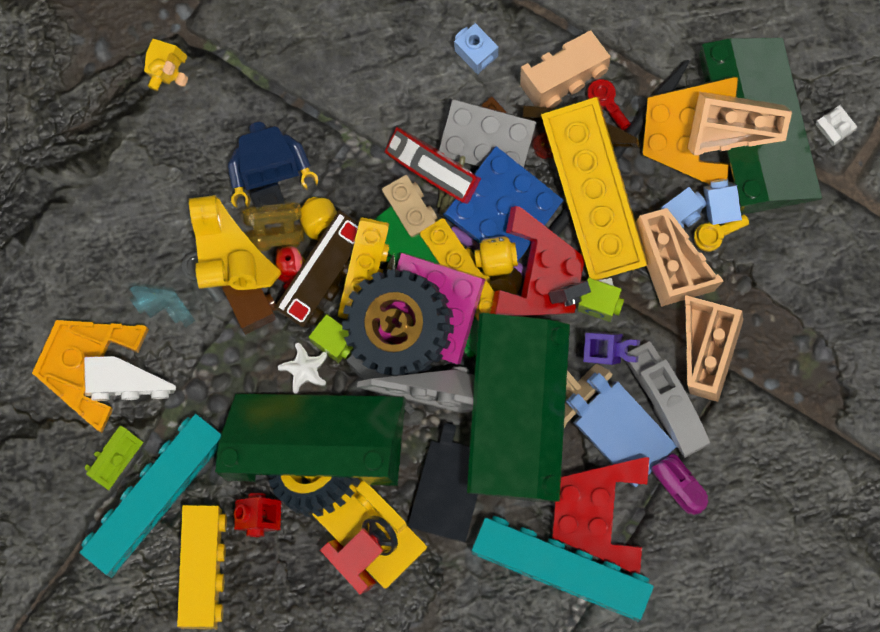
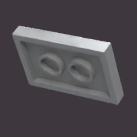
M453 99L439 151L445 153L444 155L450 159L459 161L461 156H465V163L480 166L492 149L497 146L524 168L536 121Z

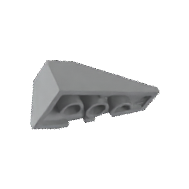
M452 367V370L362 380L358 381L357 387L394 397H405L409 401L457 413H464L473 410L475 375L469 374V369Z

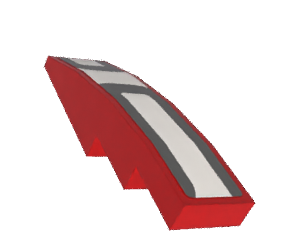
M399 127L396 128L384 153L421 178L465 204L470 202L481 180V177L463 168V165L445 156V153Z

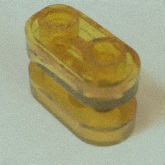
M298 203L252 207L243 211L244 224L254 226V230L247 232L246 236L260 252L268 251L272 246L282 245L283 248L287 246L298 247L300 242L305 240L304 228L300 225H294L295 220L302 218L301 205ZM266 224H283L280 227L265 228Z

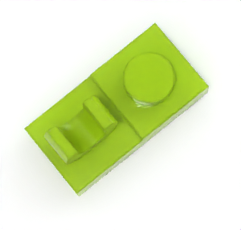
M120 425L103 448L102 453H94L97 457L92 466L86 464L85 469L88 471L86 475L109 491L144 442Z

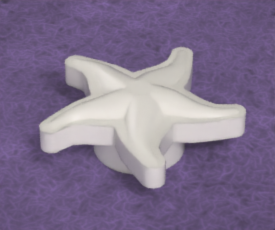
M296 343L297 355L295 361L278 365L280 372L287 371L294 375V394H298L300 387L306 382L325 386L326 381L319 377L317 369L327 359V353L323 352L320 356L309 357L302 345Z

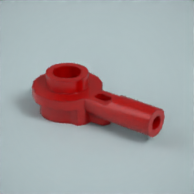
M605 79L593 81L587 91L588 99L598 97L601 109H606L621 130L627 129L631 123L614 101L616 97L614 85Z

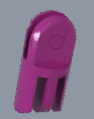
M675 453L670 454L652 467L653 474L685 512L696 515L706 509L709 504L706 491Z

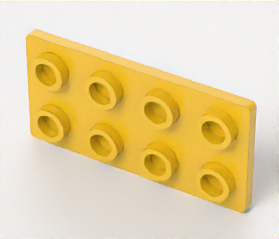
M358 478L360 480L358 487L354 485L349 486L355 492L350 498L346 494L341 497L346 502L343 506L340 507L334 502L335 511L328 513L323 508L324 516L317 517L314 513L312 515L343 547L362 530V523L370 516H379L386 520L396 533L398 546L390 555H379L366 570L383 588L387 589L426 551L427 546L370 485ZM375 522L377 527L385 533L386 537L391 539L385 528ZM382 546V548L390 550L391 546Z

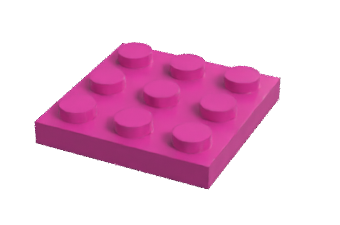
M401 253L396 270H405L422 276L436 284L440 288L439 292L446 295L449 301L446 305L453 311L454 318H450V324L454 325L453 334H448L447 340L451 341L448 349L443 348L440 354L443 355L441 359L460 364L485 279ZM394 302L386 307V311L394 308L409 314L413 319V326L416 324L415 314L407 303ZM393 318L392 323L395 327L400 328L402 323L399 322V319ZM381 325L379 327V332L386 341L401 344L408 339V335L404 337L392 336L390 333L384 332Z

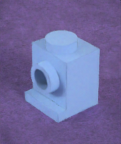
M688 187L663 205L661 210L668 208L681 227L684 228V224L689 227L701 218L700 213L707 206V203L699 192L694 193Z

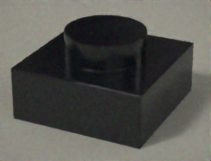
M278 182L251 191V197L260 220L288 211Z
M584 281L549 293L552 304L564 302L565 306H570L581 302V296L590 293L591 290L588 281Z

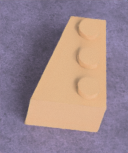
M592 31L565 43L562 46L563 49L553 56L550 52L542 55L541 59L543 62L533 67L529 63L521 66L520 86L534 106L554 108L562 101V97L568 93H571V95L576 94L585 86V82L593 77L598 79L609 70L611 56Z
M699 91L688 149L695 156L716 150L725 151L731 150L730 148L747 145L750 147L786 141L792 111L781 104Z
M668 208L639 216L635 223L648 263L647 268L661 307L685 300V295L697 297L714 292L724 282L719 274L716 275L706 263V258L702 252L699 253L689 241L688 234Z
M685 295L687 385L689 393L718 402L743 324V313L739 309Z

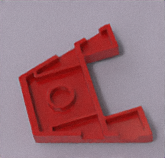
M519 206L511 207L506 233L532 242L521 297L501 290L494 291L490 314L522 317L575 313L576 304L565 306L564 302L552 304L549 293L570 284L581 282L585 261L583 255Z
M641 457L561 476L560 502H555L552 538L604 561L616 564L627 571L640 574L642 546L611 543L616 482L647 485L650 457Z

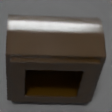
M513 268L510 274L492 276L489 283L494 291L501 290L517 295L523 278L521 273L516 268Z

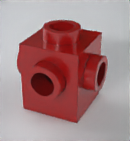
M250 493L247 499L236 500L234 530L246 531L247 537H264V532L280 530L281 500L266 498V494Z

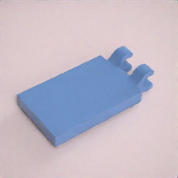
M594 372L586 381L598 395L589 404L579 394L576 395L575 393L566 400V403L579 415L573 423L612 465L641 457H650L649 475L652 472V467L665 459L677 446L619 382L614 381L609 385L600 373L596 374ZM630 483L633 487H637L639 485L635 483Z

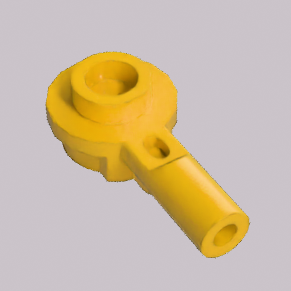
M744 214L741 216L742 220L727 222L722 225L701 224L694 232L696 246L702 251H715L721 245L724 236L749 225L747 216Z

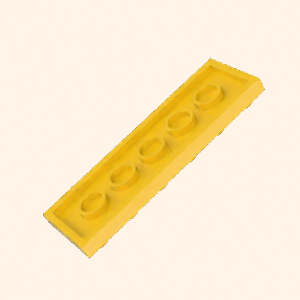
M591 98L541 114L589 277L594 280H600L647 266L648 263L599 98Z

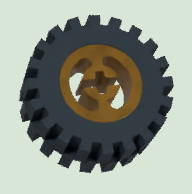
M396 269L387 270L385 274L377 272L372 274V280L364 279L358 285L361 287V290L359 292L352 291L348 297L353 300L351 307L347 305L344 307L343 313L348 314V321H342V329L348 331L349 336L344 337L346 344L354 348V351L351 353L356 359L363 361L362 365L381 374L401 376L417 374L418 371H427L432 368L430 364L433 361L439 362L443 357L440 354L443 348L448 349L451 343L447 338L449 333L453 334L454 325L450 324V318H454L452 309H449L446 305L449 302L446 295L439 292L440 288L436 284L415 273L405 270L398 271ZM394 302L407 303L415 314L416 324L413 326V319L409 314L394 308L386 311V307ZM393 318L399 319V322L402 323L400 328L395 327L392 323ZM380 321L384 332L396 337L408 335V339L401 344H389L382 338L378 322Z

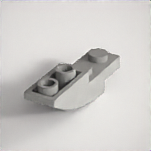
M650 341L629 351V355L639 356L636 363L627 361L626 363L652 401L655 414L683 457L686 458L709 446L710 441L700 418L667 360L661 359Z

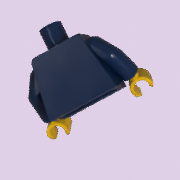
M255 122L250 125V134L239 138V147L234 150L228 163L231 188L235 189L231 202L237 209L238 197H245L247 207H249L251 202L250 197L244 193L243 186H245L247 191L299 176L298 171L302 173L301 186L303 189L308 190L304 179L307 177L313 178L316 186L318 184V176L308 168L311 165L302 144L289 135H282L278 127L267 129L263 122Z

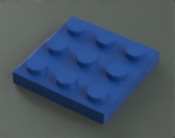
M495 146L474 173L481 177V180L470 202L465 204L455 198L443 213V216L479 244L485 238L508 237L511 243L515 242L517 261H519L532 242L506 233L511 207H521L545 226L563 202V199Z

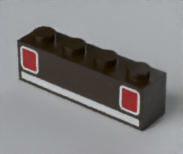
M339 210L275 306V309L303 328H310L311 325L316 326L324 315L322 308L327 301L331 302L337 296L340 290L338 284L344 276H347L359 224L357 219L344 211Z

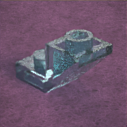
M140 286L130 288V291L135 296L130 301L140 314L145 311L152 318L170 305L166 311L175 323L181 321L185 327H188L195 322L175 292Z

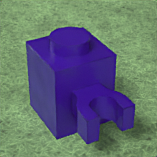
M586 332L583 362L613 365L621 363V358H623L627 362L636 363L639 356L629 355L628 347L630 345L639 346L640 340L629 339L622 342L623 334Z

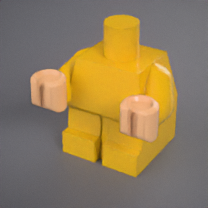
M152 38L146 52L144 72L151 77L148 84L149 88L158 91L161 82L170 84L171 81H175L180 86H186L188 77L184 73L178 72V68L181 63H185L187 55L179 47Z

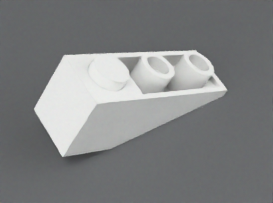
M115 356L84 358L85 396H91L92 401H107L109 396L121 395L122 400H137L139 395L151 394V399H167L169 394H174L176 390L175 385Z

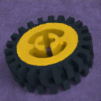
M269 475L272 478L269 480V484L274 489L273 493L299 515L303 513L306 517H312V513L317 517L324 516L323 508L328 513L335 511L334 502L340 507L343 506L346 502L341 497L346 494L351 498L355 493L349 486L354 485L358 487L360 483L358 478L304 476L310 483L302 484V476Z

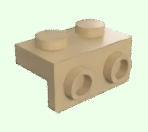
M407 174L382 189L410 237H415L422 230L438 221V217L432 207H426L421 199L424 195L416 182L411 183Z

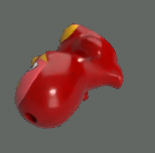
M293 246L276 250L275 266L281 271L278 279L286 283L284 285L286 290L306 261L301 256L299 250Z

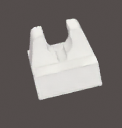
M841 105L816 122V126L832 146L857 129L856 124Z

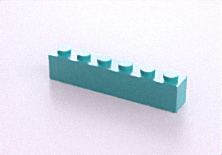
M197 414L192 418L187 417L178 428L180 433L173 441L168 440L159 451L160 457L154 464L149 463L145 466L139 475L141 477L140 481L135 487L130 486L124 491L120 498L122 501L115 510L110 509L102 518L101 523L103 525L96 533L91 532L82 542L81 546L83 549L79 553L110 578L117 573L218 451V444L222 434Z
M493 516L492 520L484 519L473 546L472 555L637 622L641 621L654 588L653 585L648 583L649 578L634 572L632 576L621 573L620 566L604 561L603 565L592 561V555L580 550H576L575 554L564 550L565 544L549 538L545 542L537 539V533L523 527L519 531L508 527L509 522L502 518Z

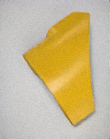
M216 195L189 198L190 217L197 246L198 263H196V277L199 289L227 285L237 290L271 287L281 275V271L250 241L227 212L221 200Z

